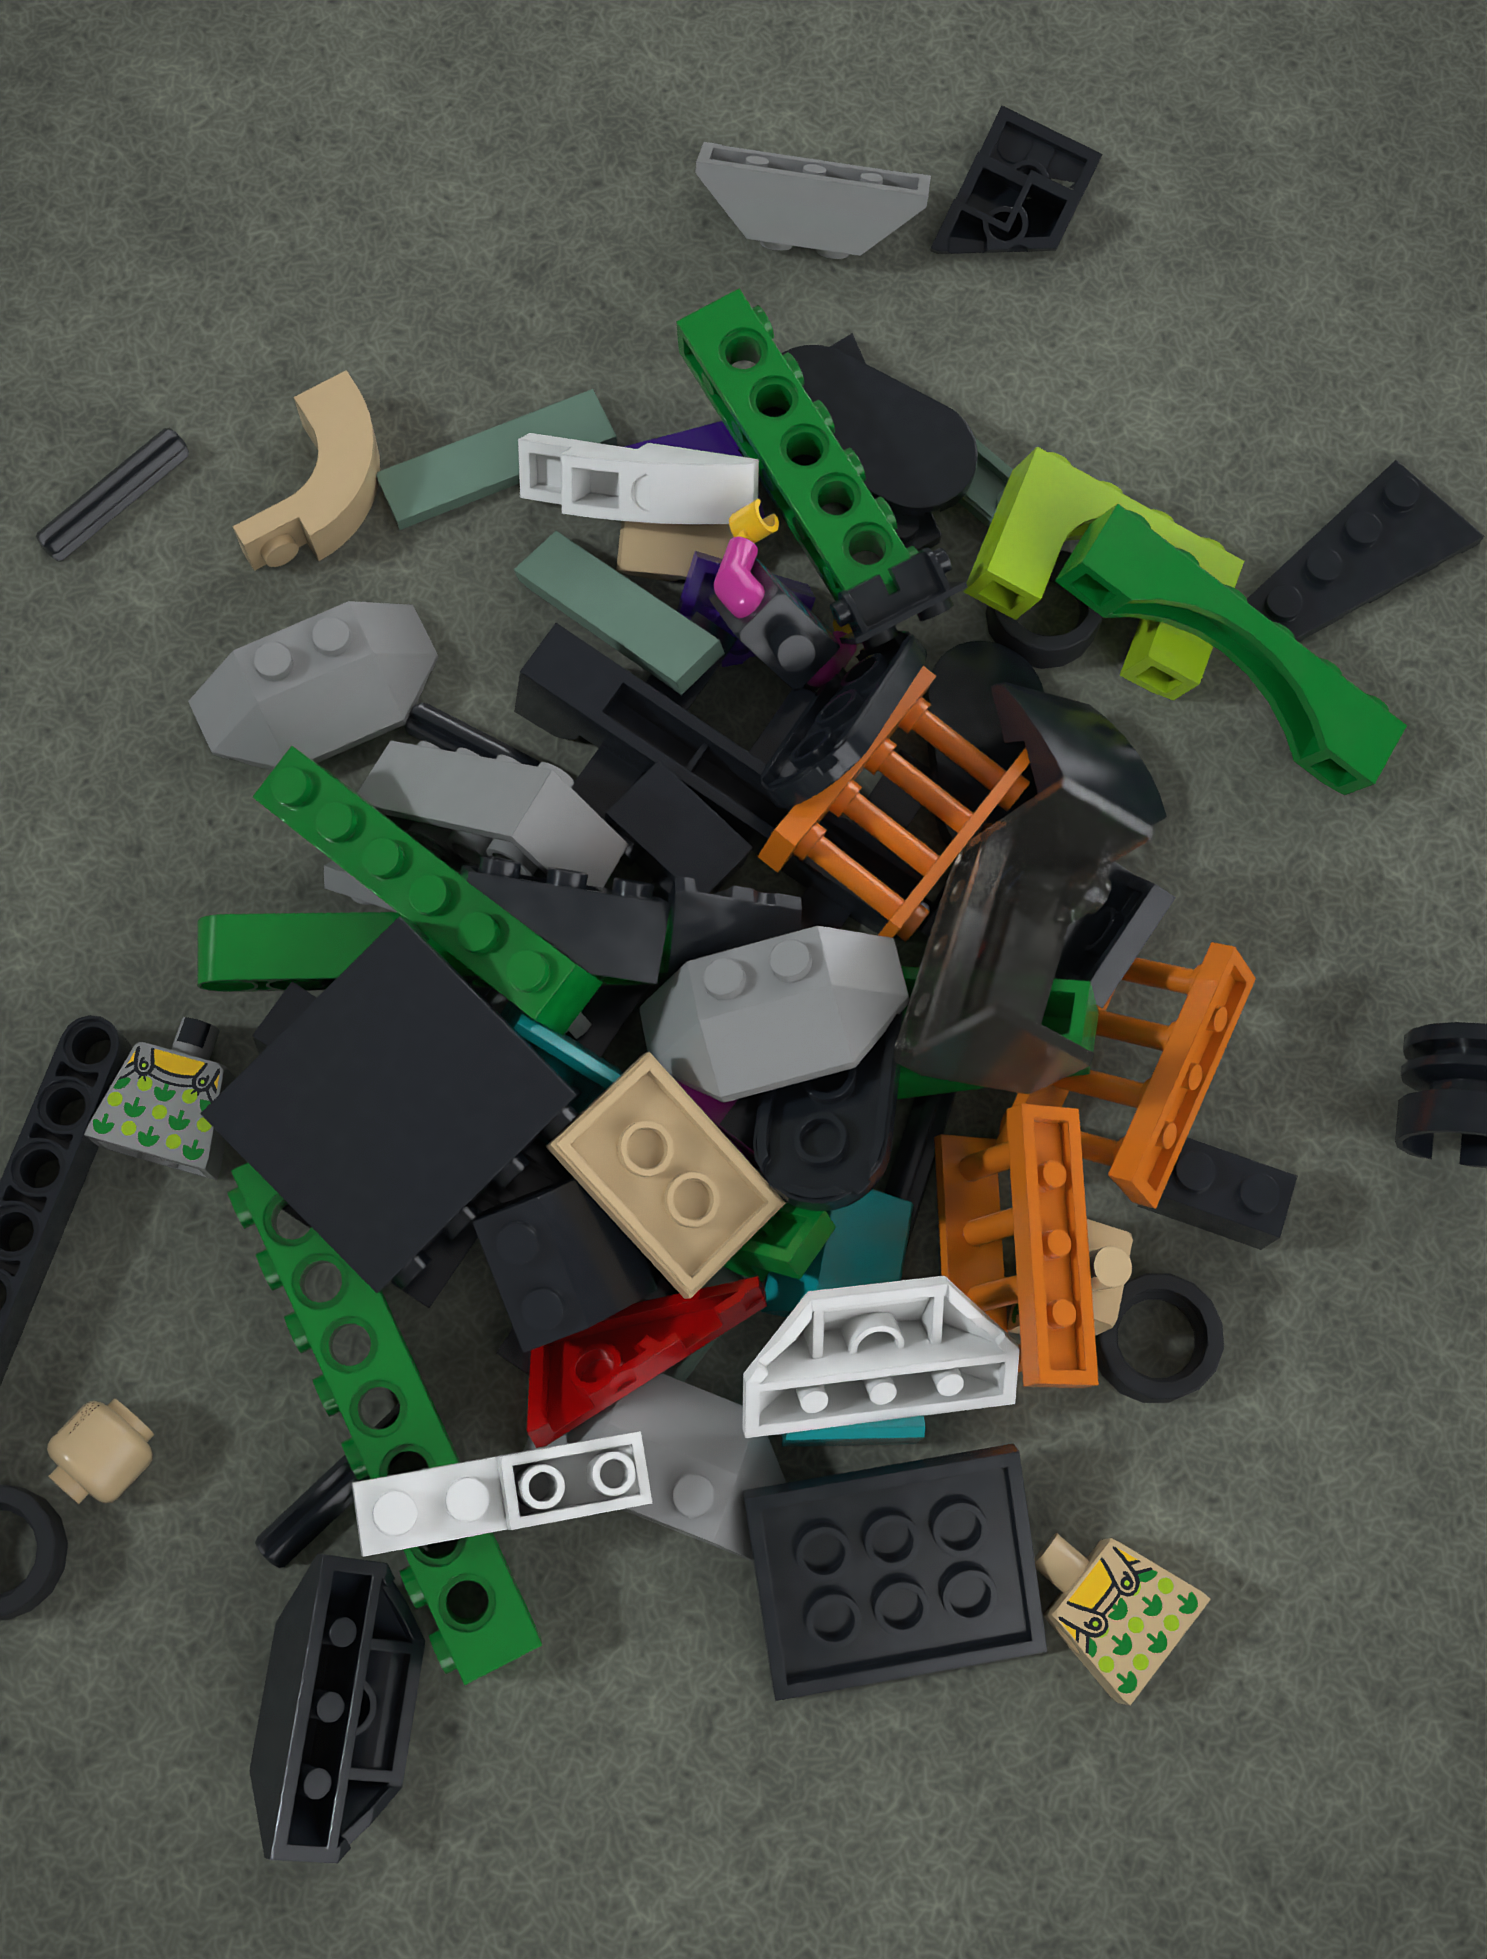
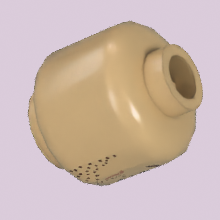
M115 1398L108 1405L97 1401L87 1402L50 1439L47 1451L58 1467L48 1477L78 1504L88 1494L99 1502L112 1503L150 1465L153 1460V1452L147 1442L154 1434L135 1414Z

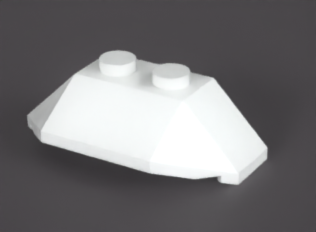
M946 1276L808 1291L743 1373V1432L745 1438L1015 1404L1020 1349L1016 1341Z

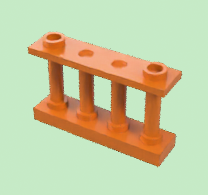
M922 666L862 758L825 790L795 805L774 829L758 855L759 859L777 873L793 854L802 861L809 857L889 920L878 936L893 938L896 934L905 942L930 912L920 904L996 805L998 804L1007 812L1030 783L1029 780L1021 775L1030 763L1026 748L1006 771L928 710L931 704L923 698V695L936 678V675L924 666ZM898 727L907 734L911 730L915 731L991 791L974 813L894 751L897 744L889 738ZM864 768L873 775L877 771L882 773L957 832V835L940 856L859 793L863 787L854 780ZM829 811L838 818L844 813L924 876L906 900L824 837L827 830L819 823Z
M1211 942L1202 964L1198 965L1195 969L1136 957L1122 978V981L1187 994L1188 996L1177 1020L1170 1025H1164L1107 1012L1106 1009L1114 994L1113 992L1103 1008L1097 1005L1099 1017L1096 1035L1163 1051L1152 1077L1142 1083L1090 1070V1074L1026 1082L1022 1083L1012 1107L1021 1103L1062 1107L1069 1091L1137 1108L1126 1135L1119 1141L1080 1131L1082 1159L1110 1166L1111 1169L1108 1176L1133 1203L1156 1209L1256 977L1236 947ZM1007 1112L1003 1115L1000 1123V1133L995 1142L997 1145L1008 1141Z
M1024 1103L1006 1109L1008 1141L996 1145V1139L944 1134L935 1136L941 1275L946 1276L1007 1333L1006 1306L1018 1303L1021 1344H1017L1020 1349L1018 1373L1023 1372L1024 1387L1086 1388L1099 1385L1079 1109ZM1010 1169L1012 1208L1000 1211L998 1173ZM1014 1236L1017 1275L1005 1278L1002 1239Z

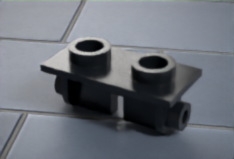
M927 547L908 559L888 568L897 588V591L891 594L888 593L880 574H876L847 590L839 592L838 601L830 604L832 615L840 627L849 624L852 632L839 638L841 643L852 645L862 643L864 649L869 650L899 635L896 624L914 615H917L919 621L922 622L952 608L954 604L950 596L968 588L966 582H948L945 573L952 570V564L945 550L939 548L932 551Z

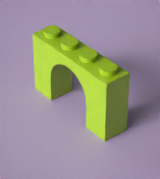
M1036 447L1012 470L966 583L968 588L964 589L963 592L1015 620L1042 599L1063 543L1070 540H1080L1088 526L1116 504H1120L1126 510L1143 516L1153 531L1174 547L1191 553L1198 560L1200 567L1224 585L1235 588L1244 561L1225 551V548L1219 542L1210 538L1200 537L1178 525L1165 512L1149 509L1124 495L1122 490L1116 485L1106 481H1099L1073 467L1062 455L1046 452ZM1140 619L1120 676L1152 693L1174 701L1200 685L1213 646L1192 633L1166 623Z

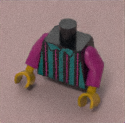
M758 498L730 516L729 526L734 537L729 540L714 581V591L708 598L739 640L793 690L797 692L806 683L815 688H820L838 674L842 667L846 668L857 650V645L842 644L839 639L852 632L849 624L840 627L834 619L833 628L835 632H832L816 614L756 558L758 548L755 543L776 532L779 527L778 517L774 513L764 519L761 518L759 513L761 500Z

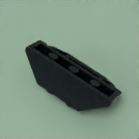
M317 1554L276 1621L249 1770L263 1853L266 1859L338 1864L351 1849L350 1844L373 1823L403 1787L426 1641L406 1600L394 1583L395 1577L388 1563Z

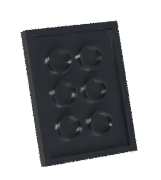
M1014 1443L743 1491L775 1701L1048 1652L1020 1452Z

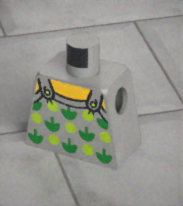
M183 1017L171 1050L145 1042H138L134 1045L88 1124L84 1135L100 1148L217 1181L221 1170L226 1140L200 1113L236 1079L226 1066L209 1061L220 1029L198 1019Z

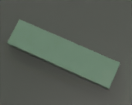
M591 389L377 472L378 485L399 530L519 484L518 439L528 433L616 446L617 436L594 390Z
M558 531L550 535L514 569L518 580L528 589L680 695L725 654L719 639Z

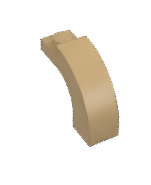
M347 370L294 397L302 426L318 449L317 463L308 481L290 497L232 526L242 552L254 571L266 564L269 567H278L288 563L296 556L299 547L306 543L318 561L324 559L345 544L363 523L372 507L378 489L376 474L380 471V455L367 405Z

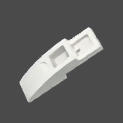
M528 433L518 439L520 498L561 504L562 514L660 524H729V518L733 513L758 499L759 459L647 443L638 449L534 433Z
M641 1431L352 1482L361 1556L363 1557L496 1531L515 1530L652 1504Z

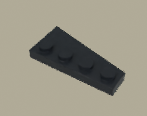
M1395 460L1247 598V602L1269 620L1287 627L1294 634L1295 640L1300 642L1337 622L1361 606L1383 597L1396 587L1431 571L1455 555L1464 553L1477 546L1484 538V535L1401 463Z

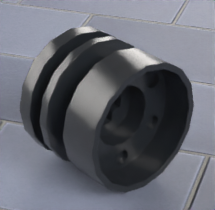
M1448 1022L1433 1023L1411 1029L1404 1035L1403 1053L1408 1061L1401 1066V1078L1405 1085L1418 1092L1406 1094L1398 1100L1395 1133L1397 1148L1415 1157L1432 1159L1434 1133H1461L1459 1164L1487 1168V1024Z

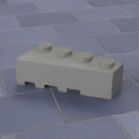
M390 740L357 794L428 850L451 859L456 853L476 867L480 865L481 856L496 857L522 863L520 874L546 878L548 867L563 868L587 873V885L604 887L629 845L572 789L574 785L573 779L560 768L546 762H541L536 767L521 764L506 755H498L496 759L481 757L466 748H458L456 752L442 750L426 741H419L418 745Z

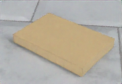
M650 1052L643 1054L546 1145V1148L684 1299L692 1298L786 1203Z

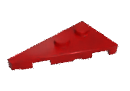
M759 1276L702 1288L692 1298L684 1299L679 1293L634 1303L590 1328L531 1350L527 1433L535 1447H545L765 1308L767 1306L766 1292Z

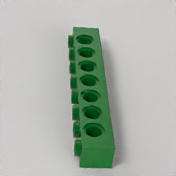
M249 1163L231 1170L238 1187L227 1192L230 1202L244 1229L254 1224L258 1229L266 1249L256 1253L257 1261L271 1290L274 1291L284 1287L294 1312L284 1316L286 1325L299 1352L302 1354L312 1349L323 1374L312 1379L313 1384L328 1416L331 1417L339 1412L342 1414L351 1438L341 1442V1445L357 1480L359 1481L367 1476H370L371 1479L390 1476V1465L393 1458L404 1451H413L422 1455L427 1461L429 1468L460 1463V1459L382 1290L376 1293L312 1227L304 1236L298 1239L283 1238L277 1229V1217L288 1203ZM322 1263L335 1265L342 1277L340 1291L329 1301H313L305 1290V1278L308 1272L314 1266ZM348 1325H359L369 1334L371 1340L370 1351L362 1362L348 1366L336 1358L333 1352V1340L342 1328ZM377 1387L391 1390L397 1396L400 1404L398 1418L387 1428H375L369 1425L364 1420L361 1412L363 1398L370 1390ZM493 1532L460 1538L455 1547L444 1554L430 1553L423 1546L403 1549L410 1565L399 1570L402 1581L416 1609L426 1604L430 1608L439 1630L430 1634L429 1639L445 1674L457 1669L464 1685H467L542 1646L541 1636ZM461 1581H475L482 1585L487 1592L488 1604L475 1617H460L448 1605V1592L455 1584Z

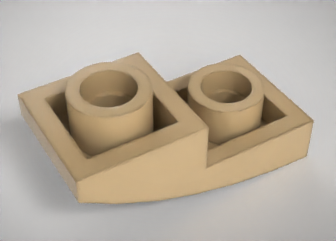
M621 521L616 571L622 574L655 580H686L695 551L723 559L729 540L734 536L729 524H660Z

